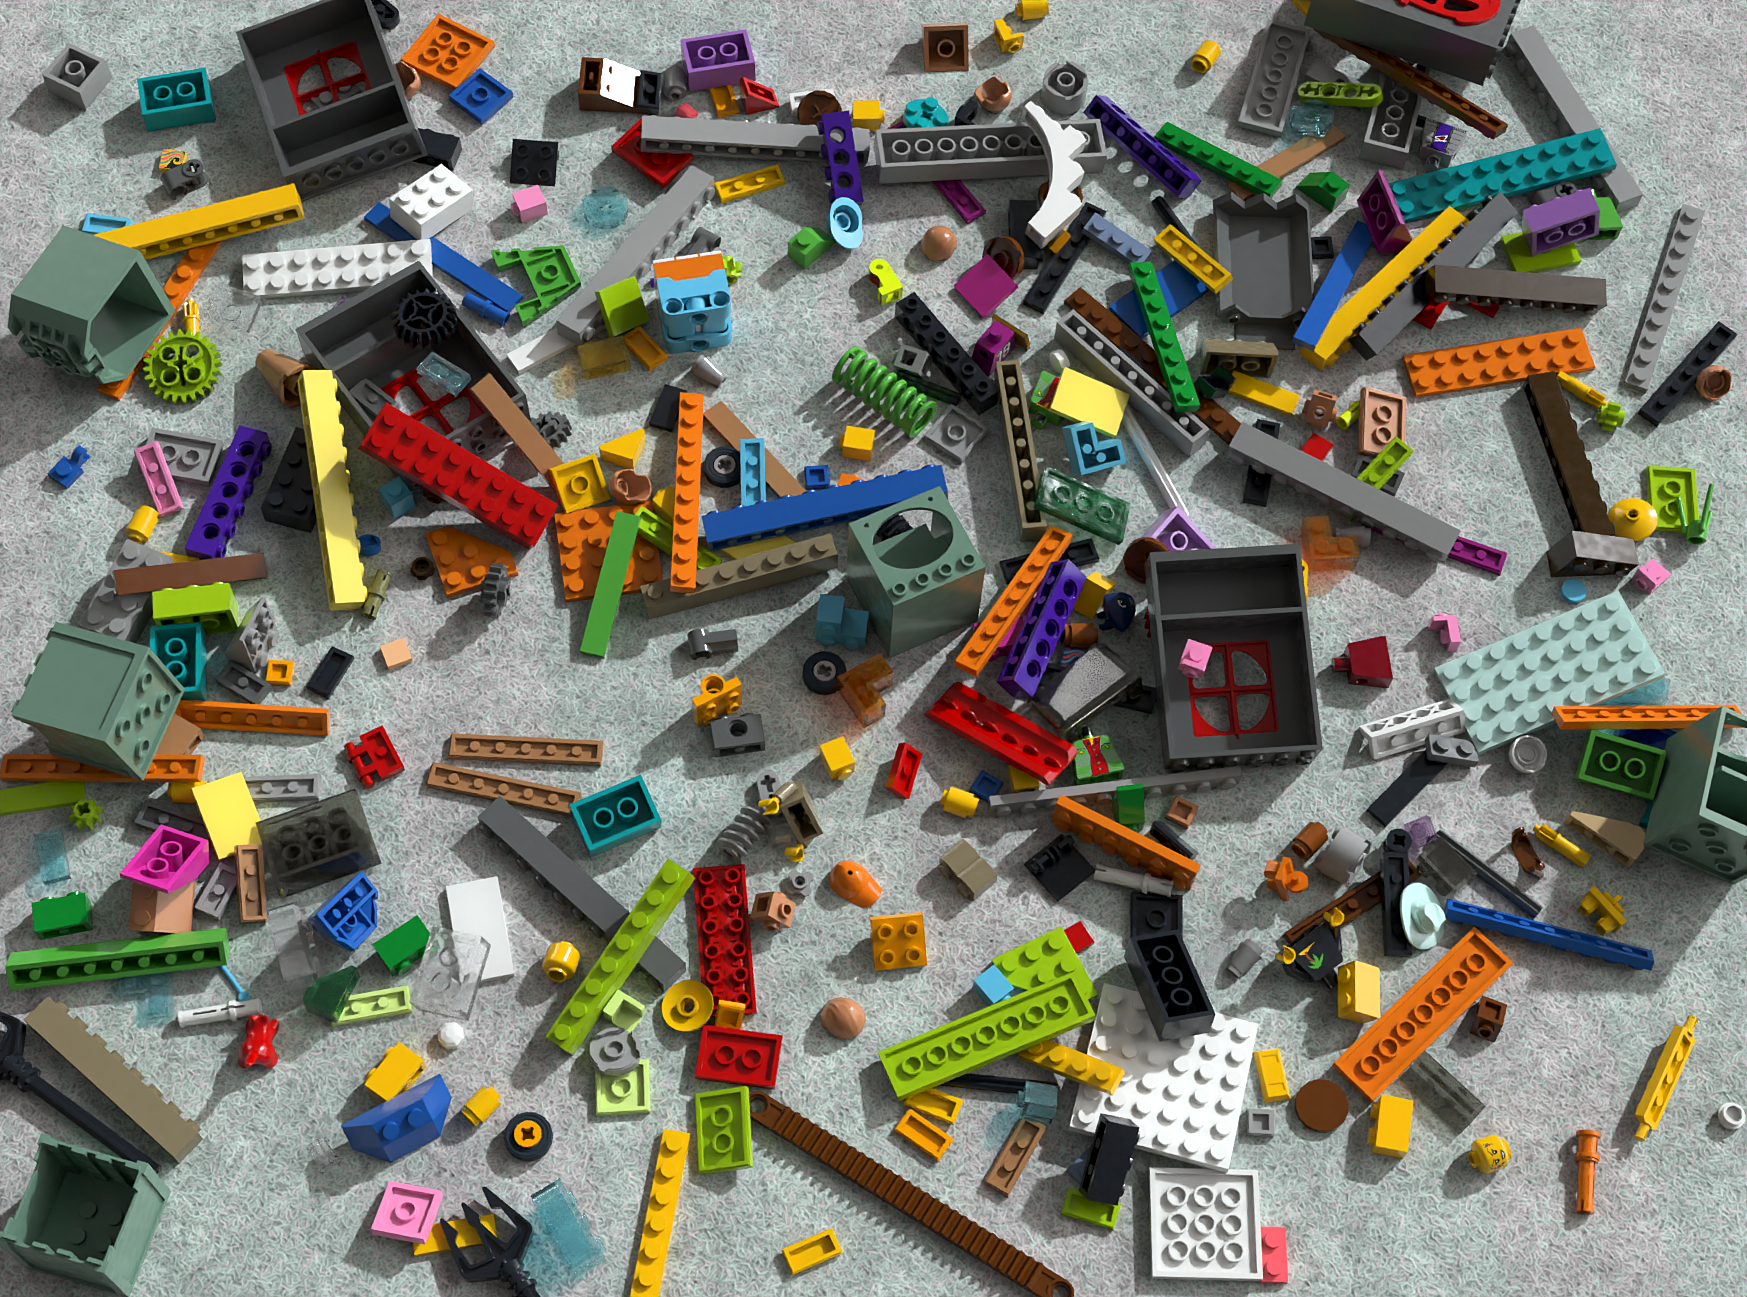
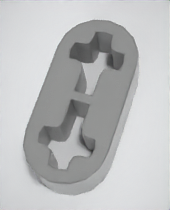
M765 771L757 778V790L760 800L772 798L773 793L781 787L779 777L774 772ZM765 779L775 782L772 784V792H768L767 786L762 785L765 783ZM765 806L762 807L763 813L766 811ZM779 806L777 813L766 816L770 819H777L783 815V812Z

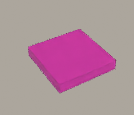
M988 254L953 285L983 318L989 316L1018 288L1017 284Z

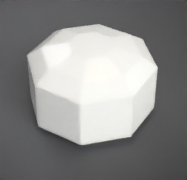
M1057 349L1050 353L1049 361L1055 372L1061 374L1064 367H1070L1068 357L1063 350Z
M456 1022L445 1023L438 1030V1041L447 1050L457 1049L464 1042V1030Z

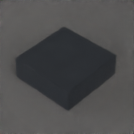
M1331 236L1311 237L1312 259L1334 258Z

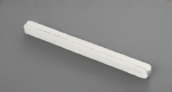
M1127 403L1121 420L1169 508L1178 506L1188 517V510Z

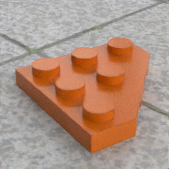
M450 526L425 533L447 598L480 588L481 581L484 580L485 574L489 572L492 563L506 565V570H508L507 577L518 576L511 552Z

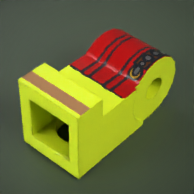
M883 259L871 261L869 264V279L878 287V301L881 306L901 299L903 297V286L890 265Z

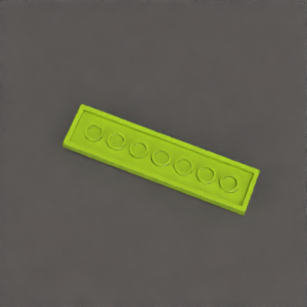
M1074 972L879 1051L878 1056L898 1101H902L1095 1021L1096 1015Z

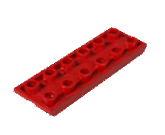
M954 682L941 698L924 713V716L1047 786L1078 755L1077 749L1071 743L961 682Z
M745 864L693 868L701 983L710 990L714 1002L710 1018L715 1017L719 1000L745 1004L744 1015L757 1014Z

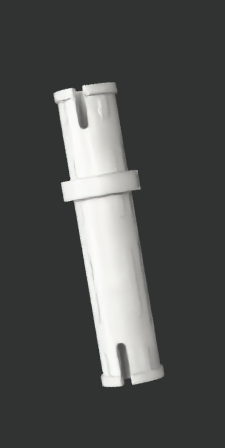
M1100 864L1096 866L1095 881L1098 880L1142 890L1141 893L1144 894L1151 892L1167 897L1171 896L1174 883L1172 880L1151 877L1150 873L1142 875Z
M260 998L240 1002L230 1000L228 1004L178 1011V1021L181 1028L230 1019L234 1022L238 1021V1018L261 1014L262 1003Z

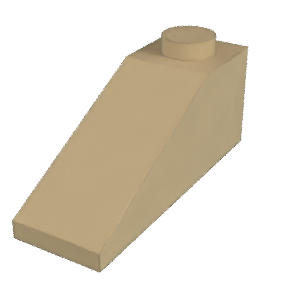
M1572 811L1565 821L1566 825L1628 868H1630L1645 847L1643 844L1646 832L1629 822Z

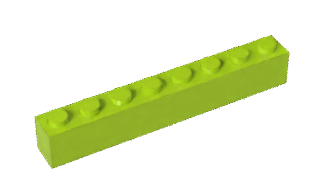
M669 858L666 860L546 1034V1038L572 1055L576 1053L603 1014V1010L615 992L621 988L695 880L691 873Z

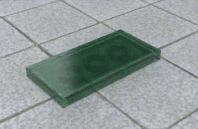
M1045 465L1041 470L1033 508L1120 545L1124 539L1131 503Z

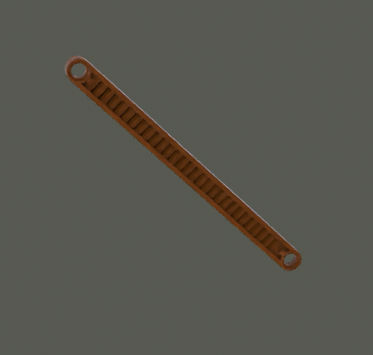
M760 1091L749 1094V1103L754 1100H761L765 1104L764 1110L760 1113L750 1110V1119L1033 1295L1037 1297H1053L1052 1290L1055 1287L1061 1286L1066 1289L1068 1297H1074L1072 1284L1045 1267L1043 1263L1035 1261L1033 1257L1027 1256L1022 1250H1017L1015 1246L1006 1243L1004 1239H1000L994 1233L988 1232L986 1228L980 1227L975 1221H970L967 1216L961 1215L957 1210L941 1203L939 1199L933 1198L928 1192H924L920 1187L904 1180L902 1176L894 1174L892 1170L886 1169L881 1163L875 1162L873 1158L867 1157L863 1152L857 1151L855 1147L849 1146L843 1140H839L837 1136L831 1135L826 1129L820 1128L818 1124H813L808 1118L802 1117L800 1113L794 1112L790 1107L784 1106Z

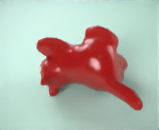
M262 1013L250 1015L246 1022L245 1040L241 1043L238 1050V1065L246 1069L260 1064L266 1069H271L278 1062V1056L272 1043L279 1029V1021L276 1019L270 1021L268 1016Z

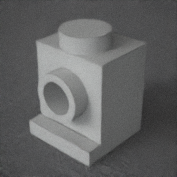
M902 344L900 350H897L894 354L893 366L898 371L924 379L933 359L926 351ZM914 361L912 366L908 365L909 362Z

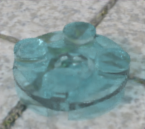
M1307 100L1304 101V105L1298 107L1297 104L1293 106L1289 112V125L1291 132L1295 135L1321 138L1326 135V131L1330 130L1334 124V110L1329 109V104L1324 101Z
M601 186L593 189L592 193L588 197L586 195L582 202L584 218L590 226L599 229H612L621 226L629 213L627 197L611 186ZM603 205H608V208H610L607 211L601 210Z

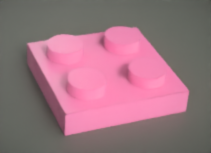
M389 1181L371 1227L372 1234L425 1245L443 1198L442 1191Z

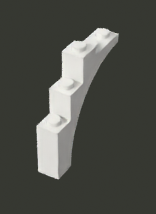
M1030 101L1024 106L1021 118L1033 130L1043 147L1049 169V190L1040 210L1028 222L1025 234L1042 249L1080 213L1083 204L1077 195L1070 192L1081 183L1084 175L1080 164L1075 161L1073 162V160L1083 152L1086 139L1079 130H1075L1071 125L1063 130L1060 124L1050 119L1040 106H1036Z

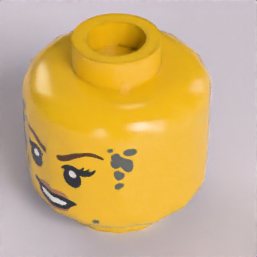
M1494 1134L1474 1140L1471 1144V1152H1468V1158L1473 1168L1477 1167L1482 1173L1488 1174L1507 1167L1508 1159H1511V1150L1504 1138L1500 1139V1137Z

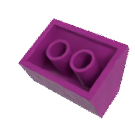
M1378 170L1357 199V203L1378 254H1399L1412 241V238L1391 187L1382 170Z

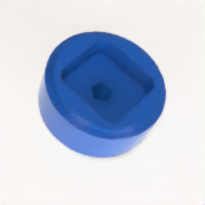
M366 534L357 538L360 541V555L374 556L381 551V540L379 537Z

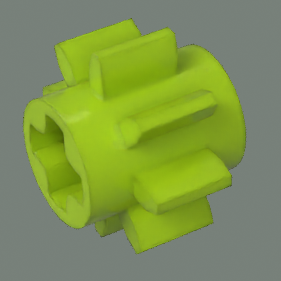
M723 256L728 285L736 283L738 278L741 277V262H735L732 256Z
M1609 401L1607 406H1600L1596 422L1601 423L1602 430L1613 432L1614 427L1621 428L1625 411L1620 410L1621 406L1619 403Z
M79 798V802L75 806H70L74 814L70 815L69 819L72 823H76L78 830H82L83 827H89L92 831L93 825L96 822L102 823L98 814L103 813V809L100 805L96 806L94 798H91L89 801Z

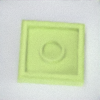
M649 1059L640 1060V1063L633 1071L621 1076L603 1075L595 1070L596 1116L651 1113Z

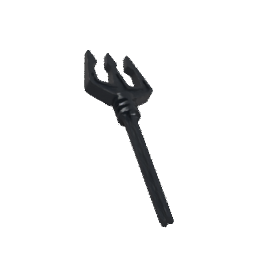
M0 1011V1022L7 1027V1031L0 1042V1081L4 1079L11 1080L12 1085H18V1089L22 1092L30 1090L120 1158L137 1163V1160L149 1163L158 1174V1170L161 1167L158 1163L40 1077V1069L37 1067L32 1068L30 1062H25L22 1056L24 1053L26 1024L20 1019Z
M485 1186L482 1187L490 1208L502 1209L516 1226L517 1232L509 1242L503 1243L481 1223L480 1215L462 1202L461 1206L469 1225L476 1228L486 1249L487 1258L485 1260L470 1265L456 1244L458 1231L443 1218L440 1219V1224L460 1274L465 1281L473 1283L501 1280L503 1283L509 1282L507 1290H514L512 1297H541L536 1291V1279H528L530 1271H523L525 1267L523 1261L534 1236V1229L525 1218Z

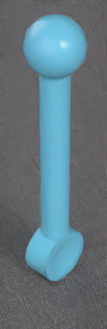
M225 965L216 966L221 968L239 993V1000H249L250 994L242 990Z

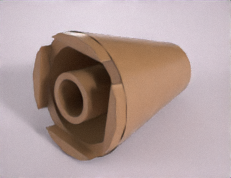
M273 349L261 351L255 361L256 367L279 401L291 408L300 406L297 380L303 370L316 369L310 364Z

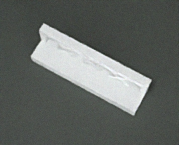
M1450 699L1360 725L1359 730L1368 740L1371 757L1375 760L1425 745V738L1428 734L1451 737L1466 732L1464 709Z

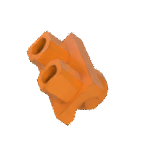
M1283 856L1281 863L1268 860L1264 870V876L1269 878L1267 887L1277 891L1280 899L1288 902V890L1292 893H1301L1308 887L1307 876L1301 871H1294L1291 858Z

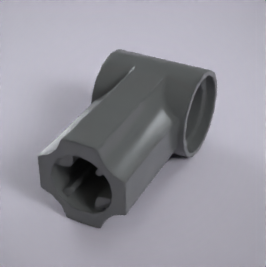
M698 227L692 236L691 244L682 256L713 252L716 247L720 246L721 237L702 227Z
M694 629L687 634L690 658L692 660H697V658L701 657L709 659L714 654L738 652L736 629L709 632L707 629Z

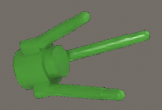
M1710 483L1701 520H1692L1688 526L1681 497L1678 496L1676 498L1681 523V535L1686 536V541L1690 544L1701 545L1706 542L1708 528L1713 512L1709 511L1714 488L1713 483Z

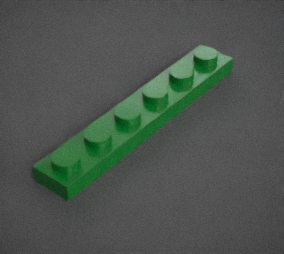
M1166 122L1154 136L1159 143L1171 151L1258 195L1265 193L1272 198L1282 186V179L1169 122Z

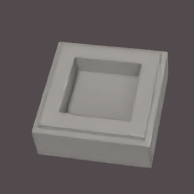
M1247 1108L1246 1136L1273 1138L1274 1110Z

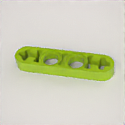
M1305 82L1299 86L1297 91L1301 102L1310 105L1375 107L1383 101L1382 90L1376 84ZM1329 91H1335L1332 96H1324ZM1350 92H1356L1353 97H1345Z

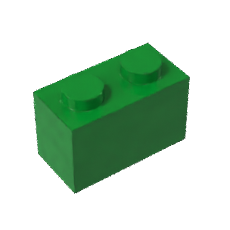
M71 892L64 897H44L40 901L32 903L34 933L40 940L93 930L91 901L86 893Z
M418 915L372 944L376 954L392 976L397 973L399 975L406 973L411 969L412 963L418 959L425 960L434 953V949L437 948L435 939Z

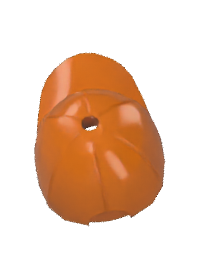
M844 860L836 864L830 872V886L840 897L863 908L872 906L879 899L882 891L880 886L860 864L851 860Z

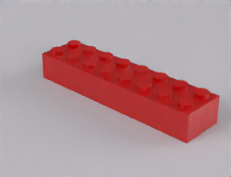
M387 402L380 409L357 448L528 549L535 547L558 507V504Z

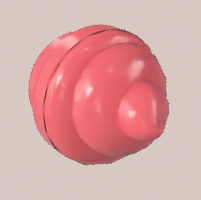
M686 102L682 106L679 105L676 110V116L680 118L695 119L698 115Z

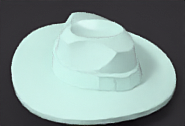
M1422 883L1408 885L1403 890L1400 899V914L1404 933L1414 948H1432L1442 938L1444 921L1446 920L1439 900L1429 887Z

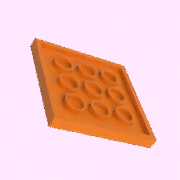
M645 501L633 506L622 504L576 510L565 514V512L554 513L566 603L594 599L616 512L635 515L639 508L643 506L653 513L651 501ZM638 533L621 595L641 593L640 586L663 580L658 547Z

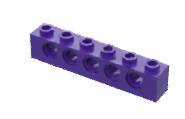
M1095 95L1083 113L1089 119H1100L1102 130L1177 197H1190L1202 180L1110 98Z
M239 425L184 549L187 556L196 557L199 560L225 557L227 552L226 543L229 538L232 539L235 535V523L237 518H241L244 514L246 498L251 497L253 494V482L262 473L263 459L271 453L272 443H270L267 432ZM226 515L225 517L218 519L219 516ZM211 536H216L214 539H208Z
M1069 559L1050 563L996 681L1014 699L1033 697L1037 691L1040 679L1046 671L1049 659L1055 651L1058 639L1064 631L1067 619L1073 611V606L1079 593L1082 591L1086 576Z

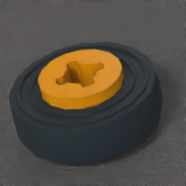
M536 1112L517 1114L509 1121L504 1132V1142L507 1150L513 1157L521 1161L531 1162L540 1159L549 1151L553 1141L550 1123L544 1116Z

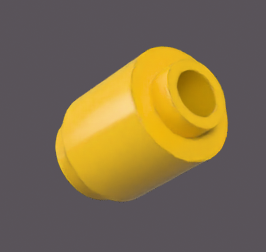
M1018 0V3L1015 4L1016 16L1021 17L1022 21L1043 18L1044 15L1049 13L1048 1Z
M1203 41L1192 56V68L1198 73L1209 71L1221 55L1219 45L1214 41Z
M141 505L139 509H136L125 529L128 538L136 543L147 542L158 523V512L145 505Z
M207 781L169 782L167 788L168 798H172L173 803L196 804L191 789L206 784Z
M950 787L949 791L944 790L940 804L944 805L943 811L963 818L967 816L973 818L979 799L975 798L972 793Z
M481 1086L464 1104L465 1108L461 1113L476 1127L480 1122L483 1124L501 1105L498 1101L501 1096L491 1086L487 1089Z

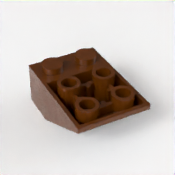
M582 57L578 87L579 109L583 111L646 114L636 108L640 71L605 58Z

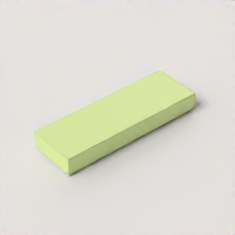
M408 985L328 999L332 1027L412 1012Z

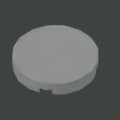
M622 1027L606 1028L598 1032L588 1047L589 1060L593 1068L601 1074L608 1076H621L633 1071L640 1063L642 1057L640 1039L634 1032L625 1031V1028Z

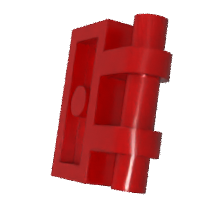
M383 725L360 735L359 737L363 745L357 748L353 742H348L344 745L347 752L346 758L349 763L353 764L356 770L355 775L358 781L363 783L365 789L374 786L371 777L377 773L381 781H384L405 771L404 765ZM366 755L372 761V764L367 766L362 761V758Z

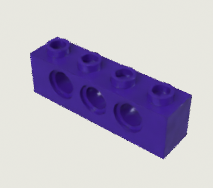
M849 110L822 114L820 121L817 122L818 134L823 135L824 144H821L822 158L827 160L828 167H824L826 181L830 180L831 189L828 190L829 202L833 203L838 198L846 197L853 200L857 205H862L864 199ZM830 134H840L842 141L838 143L833 142L830 139ZM834 156H843L845 164L837 165L834 162ZM839 178L847 179L849 187L841 188L837 180Z

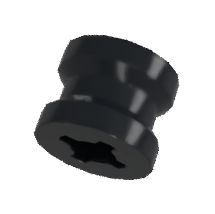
M1393 829L1384 840L1383 849L1385 852L1407 853L1411 847L1412 838L1403 829Z

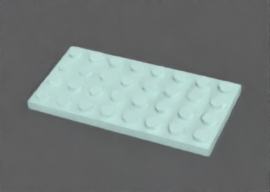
M1619 591L1435 668V673L1448 698L1464 709L1466 733L1470 741L1475 745L1478 756L1510 743L1521 736L1529 735L1555 724L1556 721L1551 715L1554 706H1598L1665 677V672Z

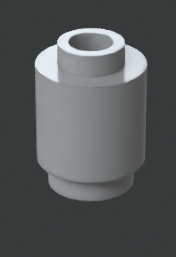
M671 66L664 74V95L668 99L677 101L686 96L687 76L683 68Z

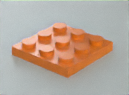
M438 13L404 54L401 61L414 68L417 73L454 91L478 69L495 48V43L493 40Z

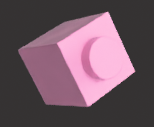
M538 185L512 193L513 203L510 206L515 217L519 216L522 223L548 214L546 200Z

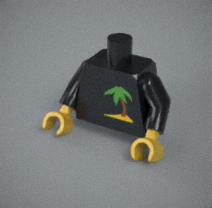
M1334 908L1333 916L1328 912L1323 914L1324 919L1328 921L1327 924L1325 922L1315 923L1287 946L1283 945V949L1275 954V958L1281 961L1287 976L1301 982H1317L1322 979L1328 989L1338 984L1337 973L1334 968L1343 962L1340 924L1344 921V914L1337 908Z

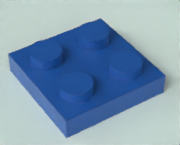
M481 68L449 94L450 102L482 125L513 98V92Z

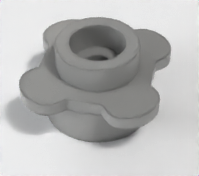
M791 870L788 873L790 880L786 886V891L789 894L809 896L811 894L810 883L814 879L811 872L800 873L797 870Z

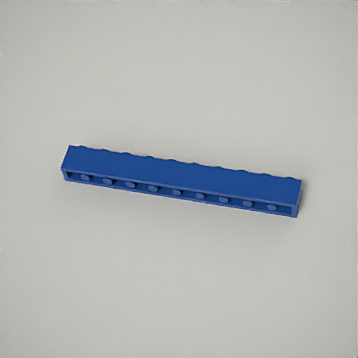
M929 464L918 470H902L895 475L888 476L883 474L867 481L855 480L848 485H831L825 490H808L797 496L784 495L778 500H761L750 506L738 505L727 511H710L702 516L709 551H715L855 521L938 486L941 487L948 500V489L942 465L935 466L934 464Z

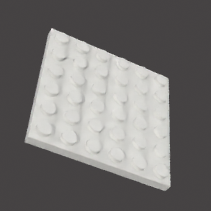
M1104 983L1087 1055L1121 1067L1125 1074L1113 1096L1079 1083L1068 1130L1094 1137L1100 1113L1128 1118L1140 1127L1139 1141L1137 1145H1134V1148L1227 1173L1258 1024L1215 1013L1216 1015L1209 1033L1159 1042L1139 992Z

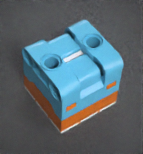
M721 250L653 260L656 302L666 350L670 353L678 354L704 351L730 344L732 341V324L730 319L731 296Z

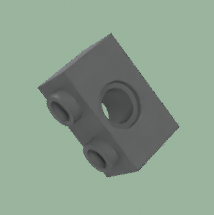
M745 713L740 717L734 718L723 716L710 721L715 757L765 751V737L761 714ZM735 731H740L743 733V735L735 737L732 735V733Z

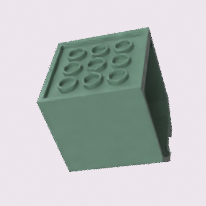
M62 226L12 292L8 329L14 336H17L22 330L23 335L18 344L28 357H41L47 366L61 368L71 375L75 373L84 377L96 376L98 381L104 384L127 379L176 310L139 250Z

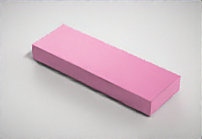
M154 441L135 449V456L159 517H164L184 509L159 442Z

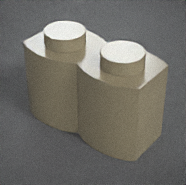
M961 839L939 858L941 873L947 879L952 877L957 882L956 887L964 897L969 896L972 900H975L997 882V874L993 868L964 839Z

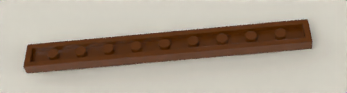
M1313 28L1323 38L1329 39L1337 44L1339 48L1347 50L1355 55L1357 59L1373 66L1375 70L1388 75L1393 81L1406 86L1411 92L1424 97L1429 103L1439 106L1449 115L1463 121L1467 126L1480 131L1485 137L1494 140L1506 132L1507 123L1398 57Z
M1082 287L1078 288L1064 300V304L1070 310L1074 309L1119 350L1125 349L1156 377V382L1168 392L1155 350ZM1193 383L1200 407L1198 411L1191 413L1230 445L1241 423L1213 399H1208L1201 395L1200 389Z

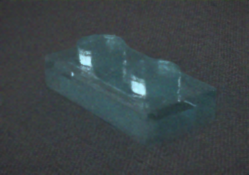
M431 352L417 367L418 374L455 397L471 381L470 374L434 352Z
M59 828L35 834L36 849L44 885L71 879L62 830Z

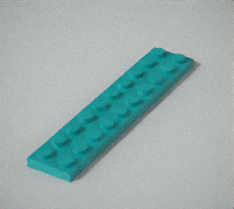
M1601 128L1391 182L1389 185L1405 223L1439 216L1449 206L1458 211L1480 205L1479 202L1488 194L1494 196L1501 191L1508 198L1554 186L1563 181L1569 182L1615 170L1617 163Z

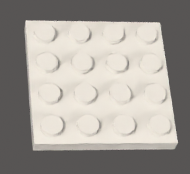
M1149 1167L1151 1279L1263 1280L1258 1170L1229 1169L1227 1173L1213 1169Z

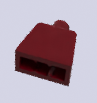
M1386 636L1349 643L1344 650V657L1332 658V672H1347L1348 684L1389 688L1393 680Z

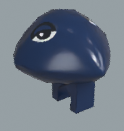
M1111 592L1104 595L1102 602L1104 611L1097 613V617L1108 619L1099 625V629L1105 631L1115 628L1121 633L1127 630L1136 613V602L1133 597L1124 592Z

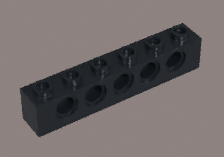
M915 292L895 303V318L920 348L929 353L933 359L932 362L978 416L998 404L999 389Z

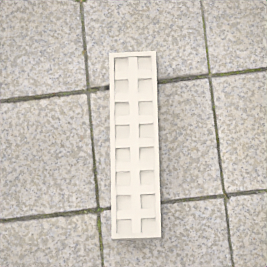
M430 239L242 255L245 300L365 291L417 261H420L433 277Z

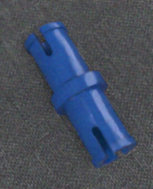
M470 292L466 293L462 300V306H466L479 313L480 317L484 319L487 317L501 326H504L510 318L509 312L503 311L494 306L493 302L489 300L484 301Z

